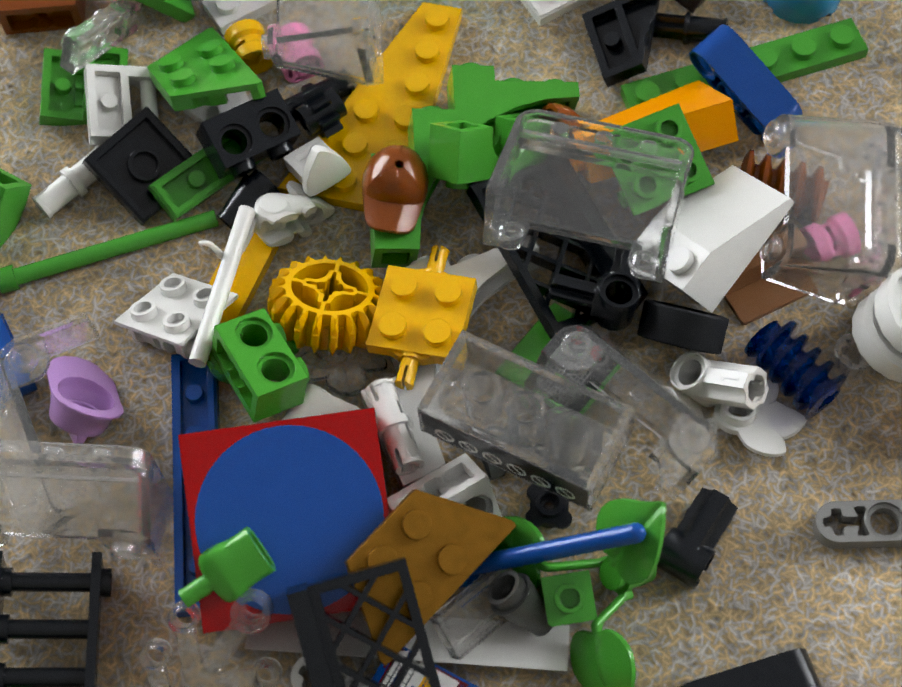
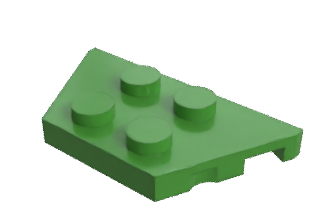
M213 27L204 30L147 66L151 81L175 112L195 109L200 106L227 104V94L250 91L253 100L266 97L261 79Z

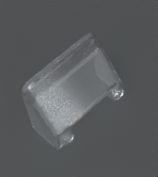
M541 109L524 111L517 116L486 187L483 244L506 250H516L523 245L529 229L625 249L630 251L628 265L633 276L639 279L663 283L693 163L694 148L688 141L671 135Z

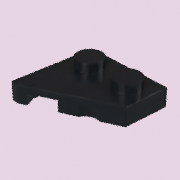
M614 0L582 14L607 87L647 71L660 0Z

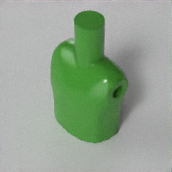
M247 526L231 538L215 544L200 554L198 565L203 575L178 590V593L187 607H191L212 592H215L225 602H233L245 594L258 581L275 572V564L259 538Z

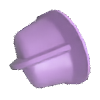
M73 356L53 358L48 363L46 375L51 391L49 417L54 425L69 433L74 445L81 446L87 437L100 436L113 419L123 415V406L114 381L96 364Z

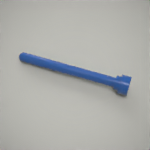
M630 523L494 551L459 588L471 586L479 578L480 574L637 544L645 539L646 529L640 523Z

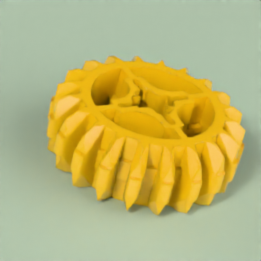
M326 255L322 259L314 260L307 256L304 263L291 261L289 268L279 269L278 276L272 279V284L269 287L267 311L274 323L278 322L282 326L287 341H295L296 349L308 346L312 348L314 354L318 350H328L332 356L336 350L342 349L346 353L351 354L354 346L366 348V341L383 285V279L374 277L373 269H361L359 261L347 263L344 262L343 257L332 260L328 259Z

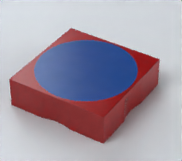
M374 408L178 435L196 579L203 575L198 565L199 555L215 544L231 538L247 526L259 538L276 568L275 572L258 581L245 594L233 602H225L215 592L201 599L199 605L203 634L293 620L287 598V588L306 582L311 584L348 573L344 561L389 515ZM342 588L320 594L325 613L327 614L351 611L358 597Z

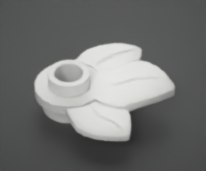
M767 380L769 391L765 402L757 405L754 410L722 404L715 405L713 417L718 427L729 434L737 435L743 445L750 451L766 457L784 456L786 454L784 440L795 436L807 422V418L804 415L776 401L779 386L778 382L773 380ZM734 413H735V414H739V415H741L742 417H738V416H735V415H732V414H734Z

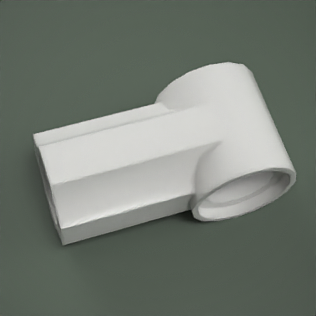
M694 351L680 355L670 370L672 385L704 407L722 404L754 410L757 405L765 402L769 391L766 380L767 373L762 368L709 360Z

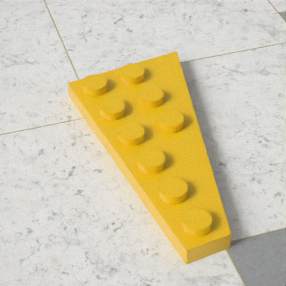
M422 2L344 102L347 115L339 119L344 129L329 138H322L320 134L318 135L332 150L341 155L351 167L349 175L332 187L317 194L318 197L333 206L364 212L362 179L371 153H377L382 148L390 145L401 144L409 147L408 126L412 108L421 109L426 106H436L462 20V8ZM289 172L278 186V190L280 193L289 194L286 188V184L289 181L301 183Z

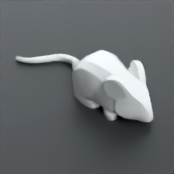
M289 181L286 184L289 194L267 193L259 197L255 202L253 209L256 213L243 253L254 232L269 247H278L290 243L296 233L303 238H307L313 233L310 227L316 226L335 213V208L317 195L308 196L303 191L301 184ZM208 240L198 241L200 246L209 247L217 258L222 259L224 252L217 245Z

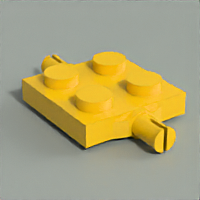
M438 245L431 247L430 257L425 269L388 265L367 337L366 347L368 353L391 356L401 362L394 383L396 387L403 390L404 386H406V390L414 388V381L418 366L440 364L452 367L458 366L478 286L476 278L451 275L444 272L447 258L450 254L449 249L444 246L440 247V251Z

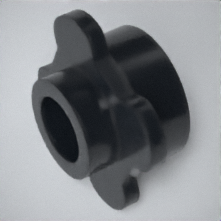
M535 483L528 487L527 497L530 499V510L525 515L526 520L530 521L537 528L540 526L544 528L557 527L563 530L571 525L572 515L568 512L570 500ZM551 502L554 507L549 510L545 508V504Z

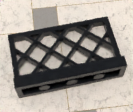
M563 151L549 154L543 164L471 184L466 191L467 195L549 338L552 339L597 323L594 317L589 316L591 309L560 302L574 309L571 318L558 322L549 308L551 301L549 298V288L555 274L597 283L599 277L610 272L615 247L618 244ZM535 181L544 196L543 200L520 191L522 184ZM496 193L510 199L507 211L490 205L485 195ZM516 202L539 212L535 224L512 214ZM544 215L559 221L565 231L563 236L541 227ZM508 226L531 235L527 248L510 240L506 233ZM537 238L560 247L556 260L533 251ZM566 250L581 258L586 267L585 272L562 263ZM529 262L552 271L548 284L532 278L527 269ZM638 275L636 278L641 283V290L636 310L648 295ZM610 300L615 304H623L618 300Z
M405 557L315 583L307 584L306 582L287 588L288 602L312 687H346L342 672L353 678L349 687H357L360 682L368 687H385L364 675L377 650L402 663L390 687H398L408 668L427 677L430 687H441ZM399 572L403 591L393 608L368 595L377 577ZM368 580L362 591L351 586L352 584ZM342 588L358 597L345 622L325 613L321 593ZM364 601L389 614L375 640L350 626ZM405 601H407L411 618L399 612ZM395 618L415 630L417 639L407 657L381 644ZM328 623L340 629L334 641ZM346 633L371 646L358 671L338 661L336 650ZM419 649L424 667L413 661Z

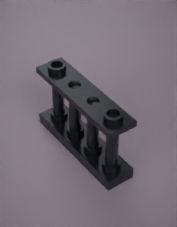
M0 551V644H9V639H87L86 667H7L6 662H0V687H97L102 597H111L112 568H103L102 552H92L91 573L14 572V567L6 566L3 551ZM13 592H90L88 619H10V614H3L4 597H12Z

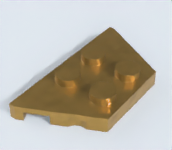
M414 489L344 562L349 573L405 557L423 624L425 625L517 525L510 519ZM399 572L377 577L368 595L393 608L403 591ZM368 580L353 585L362 591ZM364 601L360 609L364 621L368 625L371 637L375 640L389 614ZM405 601L399 612L411 618L407 601ZM395 618L381 644L399 653L415 636V630ZM378 650L376 652L378 660L385 666L393 659Z

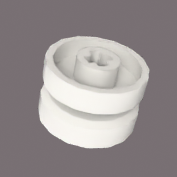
M902 267L892 273L880 284L878 289L862 300L852 316V336L859 353L874 370L889 380L902 383Z

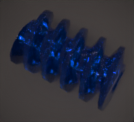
M794 320L782 326L778 321H773L761 328L751 338L744 352L748 357H757V367L763 370L770 369L768 373L769 380L772 383L782 382L780 387L781 393L785 397L794 396L793 406L797 410L807 409L805 419L808 420L820 413L837 397L847 376L843 373L832 379L828 377L834 362L829 360L820 365L815 363L822 350L820 347L813 348L807 352L803 350L809 340V336L802 334L795 339L791 337L797 327V323Z

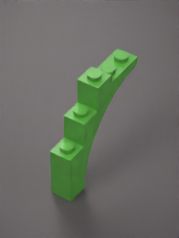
M477 63L452 65L447 84L448 109H442L438 106H426L421 109L412 108L408 126V146L417 152L423 160L428 175L430 123L464 119L493 127L494 135L495 116L523 112L537 115L538 111H541L544 106L548 105L547 103H559L575 110L580 98L579 83L564 82L560 79L523 81L518 78H508L505 80H495L494 66L479 65ZM428 176V193L416 227L409 234H393L370 228L371 268H387L388 265L407 267L417 260L420 250L422 216L440 179Z

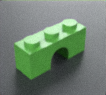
M528 112L495 116L494 135L493 127L464 119L430 123L428 176L446 181L445 186L447 188L462 190L468 189L472 182L485 181L543 164L546 157L554 153L556 119Z

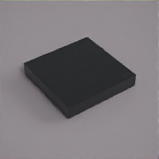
M146 106L83 160V164L135 220L143 225L162 209L161 205L149 191V185L187 160L192 154Z

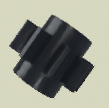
M314 85L298 95L303 104L295 108L294 111L300 124L309 136L319 132L322 138H329L344 129L339 119L347 115V110L340 96L332 87L323 91L320 85L317 87Z

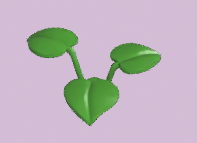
M619 498L604 504L597 516L596 530L630 523H640L646 529V537L640 543L603 550L609 556L598 559L541 562L497 571L498 575L508 570L524 573L530 578L537 589L540 584L539 578H541L540 570L543 572L600 568L599 577L602 584L608 590L617 592L618 596L593 620L591 631L581 630L572 637L570 645L571 666L582 687H634L636 666L630 645L618 632L612 629H602L604 623L625 601L633 599L632 589L652 582L657 575V564L665 534L667 506L665 502ZM503 516V518L512 520L517 526L494 551L543 542L545 540L538 528L530 521L519 516Z

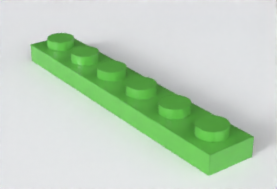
M852 18L750 47L780 83L866 58L869 50ZM692 64L623 84L620 87V95L628 109L691 82L700 80L710 87L711 85Z

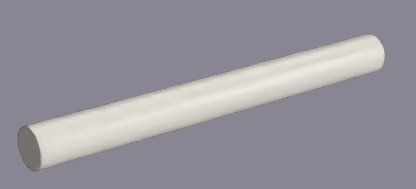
M241 205L238 208L188 360L195 367L204 368L207 365L212 349L214 326L220 324L256 213L250 206Z

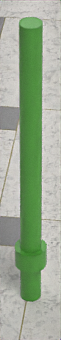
M211 210L14 268L13 265L0 268V291L2 294L20 290L21 284L218 227L219 224L215 211Z

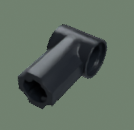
M702 487L677 528L672 527L664 538L657 567L695 589L700 582L699 577L703 570L706 571L716 553L714 549L736 515L738 507L723 493L715 489L709 490Z

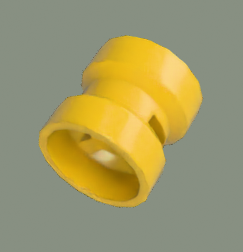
M254 19L240 20L226 30L224 34L225 41L255 74L268 71L273 66L275 56L271 46L265 42L266 33L259 21Z

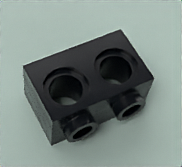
M277 88L266 93L264 98L252 99L201 122L196 136L219 179L230 174L233 175L234 179L243 177L244 174L254 171L257 168L255 163L262 159L270 157L273 162L294 151L292 145H294L302 133ZM259 123H272L278 130V136L270 137L265 135L261 131ZM224 139L237 141L242 153L231 154L223 148L221 141Z

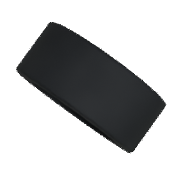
M646 299L637 335L684 349L721 354L729 319L685 306Z

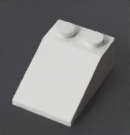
M734 165L713 178L714 185L685 196L655 216L635 243V246L642 250L640 260L642 264L711 313L795 203L791 198Z

